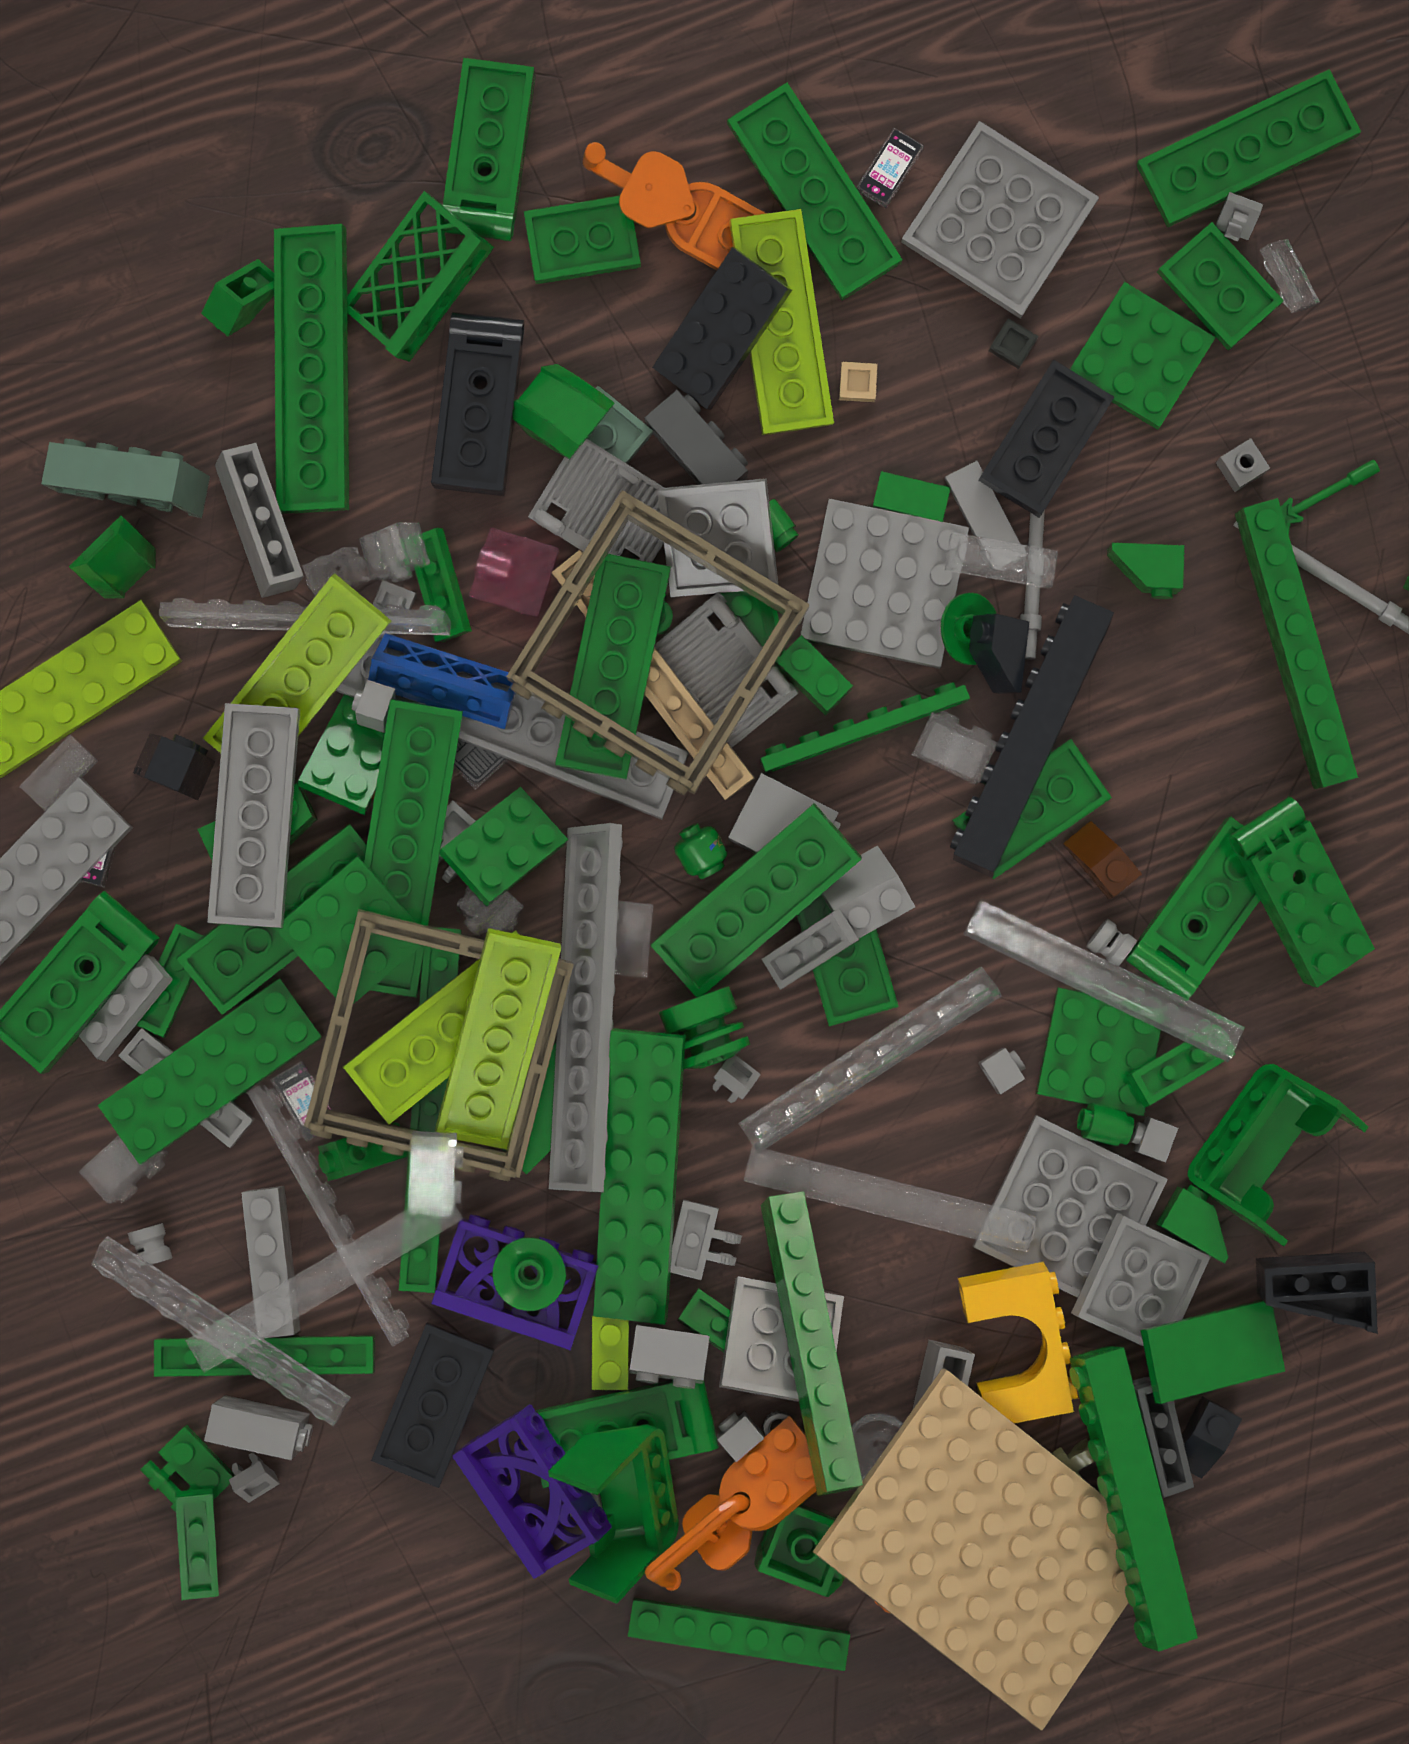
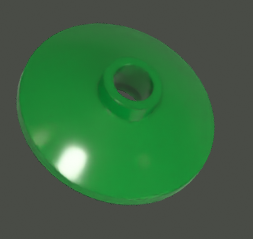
M963 593L954 597L946 606L941 619V637L947 652L953 659L965 665H976L969 652L970 629L973 616L997 614L990 601L980 594Z
M525 1237L510 1242L500 1251L493 1266V1282L498 1294L507 1304L519 1310L536 1311L549 1306L559 1297L566 1281V1268L562 1256L550 1243L539 1238ZM534 1266L538 1272L537 1276L534 1278L528 1277L525 1274V1267Z

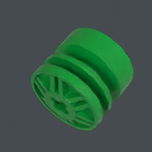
M729 986L659 1012L667 1034L683 1033L686 1035L685 1049L689 1048L692 1056L684 1059V1069L705 1068L732 1058L741 1049L751 1045L748 1036L732 1041L729 1034L744 1028L743 1022L726 1024L723 1018L737 1009Z

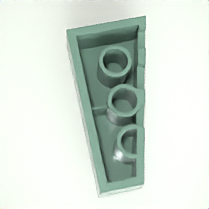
M64 439L63 444L49 442L41 484L58 493L104 500L105 494H108L109 500L136 506L137 500H141L140 503L171 513L173 506H176L187 512L189 516L202 518L210 476L184 462V456L163 451L161 457L150 455V451L136 447H129L128 452L118 451V447L105 443H97L96 448L85 447L86 443L74 439Z

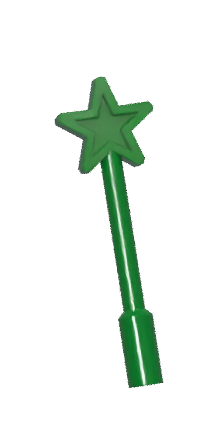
M1371 460L1347 473V477L1293 507V499L1288 498L1281 506L1288 534L1291 524L1301 523L1304 520L1302 516L1297 515L1298 513L1347 486H1355L1380 472L1376 461Z

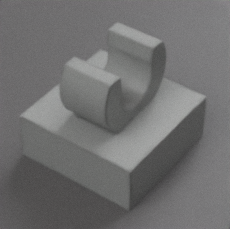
M1229 192L1217 219L1216 227L1225 232L1224 237L1238 241L1239 238L1249 240L1263 204Z
M382 580L373 606L392 621V624L404 628L417 594Z
M735 1055L727 1059L714 1076L716 1081L713 1084V1090L717 1091L721 1085H724L732 1091L727 1101L733 1103L738 1097L743 1100L761 1074Z
M254 1453L249 1454V1458L252 1461V1465L244 1470L237 1463L232 1465V1471L236 1476L229 1479L233 1491L248 1503L280 1484L275 1472L265 1465Z

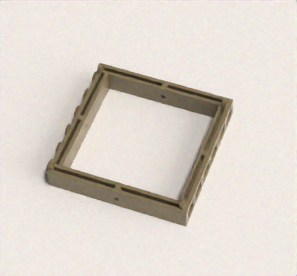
M622 490L506 677L508 681L513 683L510 689L526 700H529L531 696L536 697L544 702L541 708L557 719H560L562 715L567 716L575 721L572 727L589 738L595 733L606 740L604 747L620 757H623L626 752L637 759L635 766L651 776H654L657 771L669 779L666 785L685 796L686 792L689 791L695 795L802 621L810 604ZM628 520L783 614L690 767L672 758L534 673Z
M358 909L304 1127L310 1129V1134L322 1138L331 1139L332 1134L347 1137V1143L356 1146L367 1147L368 1142L383 1145L382 1151L394 1155L403 1156L404 1150L419 1154V1160L432 1164H439L440 1159L454 1162V1168L474 1173L475 1168L489 1170V1176L499 1180L510 1181L511 1177L520 1178L574 964L572 961L558 959L506 1151L329 1110L327 1106L371 933L477 959L481 957L485 942L482 939Z

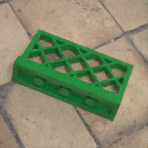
M423 191L348 294L347 313L386 346L385 349L393 356L410 362L491 253L494 246L478 236L429 193ZM429 204L436 210L437 226L421 228L420 215ZM444 218L447 219L450 223L444 224ZM460 230L465 235V238L457 248L447 250L445 231ZM438 232L439 251L423 253L422 234ZM414 236L416 255L400 257L399 243L404 237ZM440 257V272L434 278L425 279L424 260ZM416 261L418 280L402 282L401 263ZM393 264L394 284L379 286L378 272L383 266ZM418 286V302L415 306L404 308L403 288ZM395 290L397 309L381 311L380 292ZM372 293L373 312L361 314L354 308V305L363 294ZM397 315L398 329L389 338L383 333L382 317ZM374 318V324L368 319Z

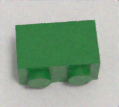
M802 635L776 661L780 668L779 671L825 716L852 690L853 685Z

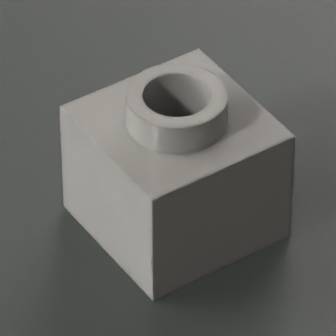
M1251 438L1221 456L1216 462L1234 492L1261 477L1270 469ZM1241 457H1246L1251 465L1250 468L1241 466Z
M367 680L364 690H357L352 703V710L355 711L357 724L385 733L390 699L396 700L395 688Z
M1001 1048L978 1062L997 1094L1004 1093L1025 1079L1021 1073L1025 1066L1014 1050L1009 1053L1006 1048Z
M1145 1117L1144 1122H1138L1131 1138V1142L1135 1143L1133 1151L1166 1162L1178 1128L1153 1118Z
M745 1411L739 1416L735 1412L732 1413L718 1426L721 1432L717 1434V1440L735 1462L740 1460L764 1439V1433Z

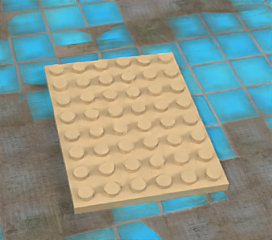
M941 1369L862 1481L863 1485L854 1492L813 1550V1553L1042 1731L1128 1604L1125 1595L1126 1578L1124 1571L1119 1567L1116 1560V1550L1118 1547L1115 1535L1110 1531L1106 1520V1515L1109 1513L1106 1500L1100 1492L951 1372Z

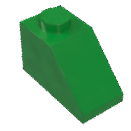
M257 259L216 282L201 314L226 336H230L248 325L274 296V272Z
M1111 543L1107 548L1109 559L1141 593H1151V598L1172 599L1173 594H1178L1183 589L1185 545Z
M1192 1185L1187 1190L1177 1186L1156 1224L1225 1264L1228 1254L1216 1209L1213 1205L1206 1202L1209 1195Z

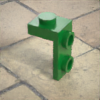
M397 1122L392 1123V1125L400 1126ZM347 1138L318 1146L320 1153L318 1156L319 1166L322 1172L326 1174L328 1181L408 1156V1151L405 1150L403 1156L382 1151L383 1145L368 1142L367 1147L352 1145L346 1142Z

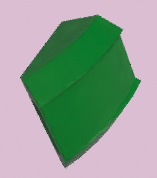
M554 364L542 366L541 372L520 398L514 400L513 420L528 436L570 460L615 403L564 367Z
M120 516L69 567L102 597L125 598V593L150 568H155L156 548L133 525Z
M799 1505L777 1525L764 1531L756 1551L754 1561L756 1569L761 1573L829 1597L843 1584L845 1577L814 1554L813 1550L836 1518L806 1505Z

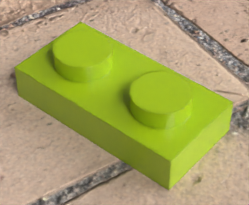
M592 1316V1390H628L629 1320Z

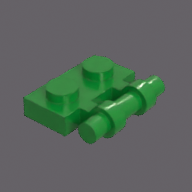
M188 1425L184 1426L158 1452L168 1462L161 1470L152 1460L140 1469L150 1480L148 1484L155 1491L159 1489L173 1504L171 1508L175 1512V1492L181 1491L169 1479L175 1471L191 1486L188 1490L212 1488L213 1500L230 1485L229 1479L236 1476Z

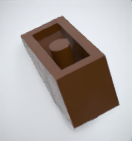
M1089 821L1063 843V846L1107 899L1114 898L1142 875L1123 850L1092 821Z

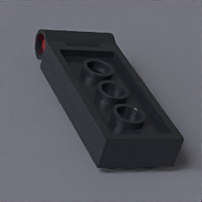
M452 312L431 479L433 488L505 496L514 424L513 407L514 400L517 399L522 357L524 320ZM484 380L487 382V386L484 389L475 388L476 383Z

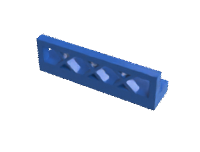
M387 633L384 634L371 660L368 680L395 688L396 695L430 706L463 711L462 716L501 729H505L507 726L512 703L516 696V693L510 689L513 683L508 681L506 677L509 672ZM388 648L403 652L404 655L397 657L387 654L386 651ZM429 660L437 663L439 666L431 668L423 665L422 662ZM463 671L472 674L473 677L466 679L458 676L456 673ZM498 682L510 686L507 692L494 688L491 684Z

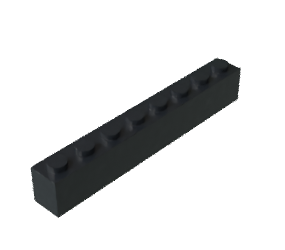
M1074 595L1070 605L1063 603L1055 620V623L1059 624L1060 627L1055 637L1048 635L1040 652V655L1045 656L1041 668L1033 667L1025 684V687L1030 688L1025 701L1018 699L1010 716V719L1015 720L1010 733L1003 731L995 751L1000 753L995 766L988 763L980 783L984 784L985 788L980 798L972 797L965 816L970 817V820L965 830L958 828L951 842L950 848L955 850L953 854L954 861L993 878L1112 622L1114 612Z

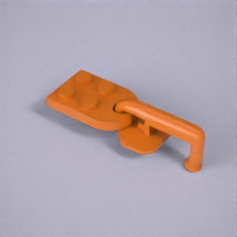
M590 143L583 155L582 164L587 170L623 189L619 198V205L626 217L646 228H654L665 224L669 239L679 250L716 271L733 247L729 224L730 219L767 214L714 184L706 182L688 184L683 166L660 152L651 151L641 156L632 174L606 160L605 148L600 143Z
M788 1416L769 1432L761 1442L727 1469L721 1480L719 1495L709 1494L704 1496L686 1512L682 1523L685 1534L646 1567L645 1576L650 1581L670 1591L678 1589L681 1585V1575L674 1568L696 1550L712 1569L724 1571L731 1568L749 1552L752 1531H762L777 1525L817 1491L806 1434L791 1416Z

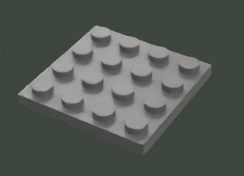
M979 121L904 234L901 243L1021 319L1096 205L1099 197Z
M829 499L807 602L810 606L804 616L801 635L808 642L940 669L945 649L941 637V619L946 606L956 595L969 527Z
M1035 1115L975 1239L973 1247L1013 1267L1044 1262L1049 1272H1055L1059 1289L1078 1298L1116 1214L1119 1213L1146 1226L1168 1179Z

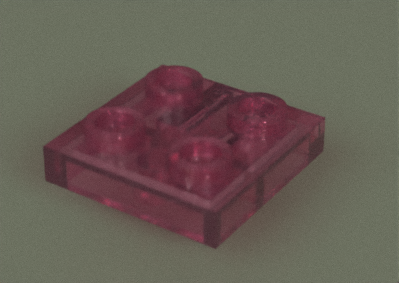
M490 527L486 543L483 545L477 560L475 578L469 594L470 598L539 618L560 549Z

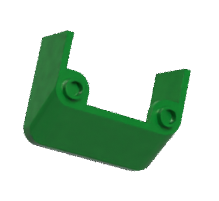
M1266 1064L1253 1074L1192 1160L1188 1168V1178L1196 1187L1233 1214L1284 1247L1288 1240L1266 1223L1273 1211L1274 1203L1272 1197L1261 1189L1302 1130L1312 1136H1321L1329 1132L1339 1118L1364 1133L1369 1126L1341 1101L1275 1064Z
M650 1425L585 1434L548 1471L551 1478L595 1495L600 1493L602 1508L612 1528L599 1541L589 1545L590 1557L569 1578V1584L616 1604L645 1574L646 1567L672 1545L679 1528L665 1434L661 1429Z

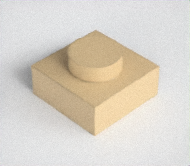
M842 362L839 400L875 402L878 364Z

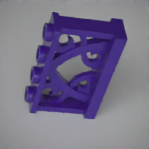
M470 1214L469 1219L461 1218L431 1304L571 1350L599 1266L596 1265L597 1262L593 1261L594 1255L575 1248L572 1254L558 1250L560 1245L558 1242L539 1237V1239L550 1243L557 1249L563 1258L565 1267H572L579 1272L581 1284L579 1288L569 1294H560L552 1304L540 1309L539 1314L536 1316H531L527 1311L514 1307L511 1311L503 1308L504 1300L498 1294L494 1286L493 1276L489 1273L493 1271L495 1260L499 1254L498 1241L509 1244L514 1240L524 1238L525 1232L506 1225L503 1231L489 1226L491 1220L474 1214ZM474 1236H480L489 1243V1248L485 1252H480L476 1247L474 1248L476 1257L483 1262L478 1267L472 1264L464 1253L466 1241ZM458 1260L471 1273L462 1282L458 1290L454 1292L448 1290ZM530 1266L537 1276V1269L534 1266ZM482 1279L489 1283L495 1291V1295L491 1300H484L480 1296L481 1290L487 1289L486 1286L479 1284ZM577 1300L568 1329L559 1327V1301Z
M529 1404L498 1425L469 1441L452 1457L533 1579H535L553 1566L599 1541L612 1526L607 1519L605 1511L597 1504L590 1492L549 1477L548 1471L565 1455V1451L557 1444L547 1429L543 1418ZM511 1431H516L520 1437L514 1444V1452L511 1451L509 1446V1434ZM498 1438L501 1452L491 1453L486 1445ZM521 1440L523 1441V1443L525 1444V1446H526L527 1448H525V1447L521 1444ZM519 1470L535 1474L549 1482L550 1502L548 1512L536 1504L523 1502L517 1493L521 1483ZM509 1472H510V1476H511V1482H510L509 1479L507 1478V1476L509 1475ZM532 1514L536 1515L538 1518L535 1520ZM570 1514L572 1515L576 1523L571 1519ZM560 1523L567 1527H574L578 1524L583 1533L580 1535L572 1534L566 1531ZM556 1534L568 1544L555 1550L550 1541Z

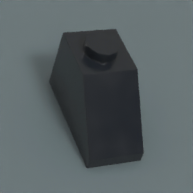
M1000 614L973 616L970 629L969 652L993 693H1021L1029 621Z
M1204 1396L1201 1397L1182 1433L1190 1472L1201 1479L1225 1453L1242 1421V1418Z

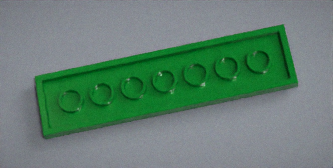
M343 224L274 229L276 500L281 514L349 510L347 230Z
M390 699L364 863L418 924L428 926L463 711ZM424 945L404 960L370 991L416 998Z
M613 1028L610 1033L609 1104L607 1113L608 1140L605 1152L606 1177L604 1180V1192H601L596 1264L599 1266L596 1272L593 1313L595 1317L665 1325L668 1319L686 1035Z

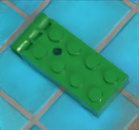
M463 58L443 206L478 236L488 239L512 241L534 94L535 69L531 66ZM483 169L491 170V173L487 176L480 175ZM444 218V224H449L450 222ZM458 229L445 231V233L464 235Z
M1287 797L1229 835V843L1242 863L1303 983L1318 988L1375 949L1311 822L1306 820L1303 809L1295 799Z
M1231 816L1226 818L1125 958V961L1183 1003L1187 1002L1260 901L1242 863L1229 843V835L1243 827L1241 823ZM1191 920H1195L1199 924V930L1196 933L1191 932L1188 928Z
M103 891L91 902L85 912L0 1009V1039L40 1074L48 1073L76 1041L81 1032L145 954L148 955L160 941V937L110 894ZM90 960L94 964V969L88 974L84 970V965Z
M668 1380L535 1410L543 1418L547 1429L557 1444L563 1448L565 1454L585 1434L634 1427L641 1419L647 1420L650 1426L659 1428L664 1432L669 1460L719 1448L704 1380L703 1384L695 1383V1389L673 1386V1380ZM541 1478L542 1487H549V1482Z

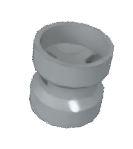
M1107 918L1091 937L1086 948L1094 954L1101 953L1106 957V962L1116 969L1130 953L1137 940L1130 934H1122L1117 930V925Z
M163 1223L127 1233L130 1244L135 1246L137 1254L134 1257L137 1268L173 1258L170 1247L164 1245L166 1232Z

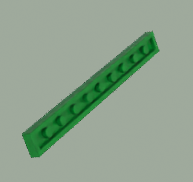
M438 928L462 934V929ZM424 946L419 1006L459 975L460 954ZM448 1078L412 1106L410 1129L436 1135L435 1128ZM409 1152L399 1291L435 1293L438 1277L446 1160L440 1159L439 1164H432L419 1160V1154Z

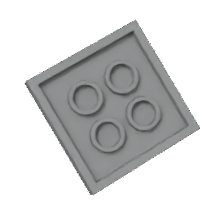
M767 478L659 488L657 492L660 513L778 585ZM664 542L666 565L671 567L669 576L670 597L744 591Z
M1117 1213L1071 1313L1143 1346L1142 1329L1183 1319L1211 1256Z
M738 1276L735 1278L719 1387L799 1402L776 1283ZM825 1293L837 1352L844 1296Z

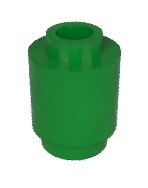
M772 499L769 501L774 549L777 553L792 543L799 535L794 529L796 527L794 522L777 500Z
M1090 1103L1086 1109H1081L1077 1119V1129L1081 1130V1135L1085 1139L1118 1146L1119 1144L1126 1145L1133 1134L1134 1118L1128 1116L1123 1110Z

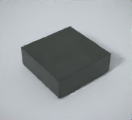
M1008 318L989 348V352L1019 369L1039 336Z

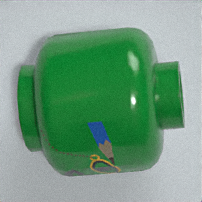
M695 823L679 832L681 839L675 844L674 852L688 875H698L699 879H704L725 866L723 861L727 857L728 852L714 827L705 826L700 828L699 824Z

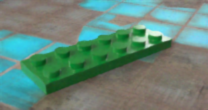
M1330 69L1138 160L1136 166L1168 228L1226 200L1229 192L1237 195L1358 137L1361 130Z
M788 82L727 119V125L782 210L801 209L807 248L841 301L902 264L903 259Z
M607 554L595 573L570 695L636 735L671 567ZM565 716L555 765L627 780L632 756L626 752L623 757L614 754L604 747L606 740L595 733L591 738L583 735L572 727L575 721Z
M813 803L653 941L650 946L696 998L700 997L861 861L862 856L818 806Z
M350 823L288 870L284 918L356 856H359L364 862L367 845ZM218 924L178 955L176 959L223 1015L298 957V955L274 928Z
M279 978L97 1106L141 1166L322 1039V1036Z

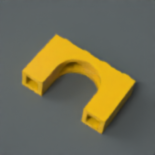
M1044 1262L957 1278L963 1312L968 1323L1009 1315L1020 1316L1036 1324L1040 1328L1042 1335L1040 1353L1036 1361L1027 1370L1009 1377L977 1382L978 1395L1013 1423L1074 1412L1072 1400L1077 1399L1078 1396L1077 1389L1073 1386L1071 1378L1067 1376L1066 1365L1071 1364V1355L1068 1343L1061 1342L1059 1330L1065 1329V1321L1061 1307L1055 1308L1053 1294H1059L1055 1272H1049Z

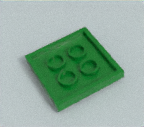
M1124 282L1070 370L1114 396L1112 403L1158 430L1216 337Z
M356 856L284 918L283 928H274L335 998L337 997L358 909L417 923L359 856ZM371 933L354 1003L422 945Z
M1058 987L1056 989L1036 1094L1087 1105L1095 1103L1123 1110L1126 1113L1144 1116L1145 1108L1126 1076L1156 1058L1165 1009Z

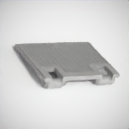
M586 439L570 460L566 457L563 458L528 517L584 552L622 490L660 513L657 491L659 488L664 487ZM551 503L567 511L561 521L546 512ZM628 520L608 554L620 556L626 548L640 557L639 560L652 563L664 542Z
M717 592L655 644V648L693 698L699 702L700 707L714 725L763 648L740 617L735 616L726 604L727 601L720 592ZM713 613L725 625L719 631L708 618ZM776 663L765 681L768 680L778 694L771 698L763 686L760 687L727 741L731 747H734L799 693L794 685L788 683L780 673V668Z

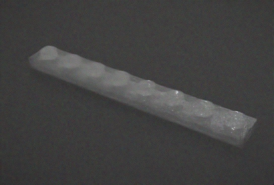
M175 598L173 602H160L159 617L169 627L288 631L307 606H300L298 603L291 601H281L276 606L264 605V603L255 600H245L242 605L229 604V602L220 599H210L208 603H194L190 599ZM388 604L384 606V609H378L392 621L383 631V634L450 636L451 621L446 612L437 606L424 605L419 610H411L401 605Z
M980 900L963 934L1226 1062H1229L1233 1056L1245 1028Z
M982 966L751 1114L739 1122V1125L759 1154L1002 996L1001 992Z
M259 1085L247 1092L391 1346L393 1347L404 1341L409 1336L406 1330L410 1328L405 1315L400 1309L396 1311L393 1309L388 1300L392 1296L389 1287L382 1277L376 1279L370 1266L374 1263L369 1252L363 1245L357 1246L352 1237V1234L355 1233L353 1224L346 1214L340 1216L333 1204L337 1201V1197L331 1186L327 1182L322 1184L317 1176L316 1171L319 1170V1166L309 1150L304 1153L297 1141L301 1138L297 1126L291 1119L286 1121L281 1113L280 1108L283 1107V1103L273 1087L268 1090L266 1085Z
M756 1146L751 1148L743 1180L789 1193L804 1191L805 1197L1024 1252L1029 1250L1036 1216Z
M444 1187L185 1341L205 1373L461 1221L463 1218Z
M109 1236L99 1244L91 1266L96 1268L104 1277L111 1278L126 1288L133 1296L144 1300L159 1310L163 1316L174 1320L189 1330L193 1336L203 1339L218 1349L223 1356L233 1359L248 1369L256 1378L263 1379L281 1391L286 1398L296 1401L311 1411L316 1418L324 1420L334 1427L351 1398L349 1395Z

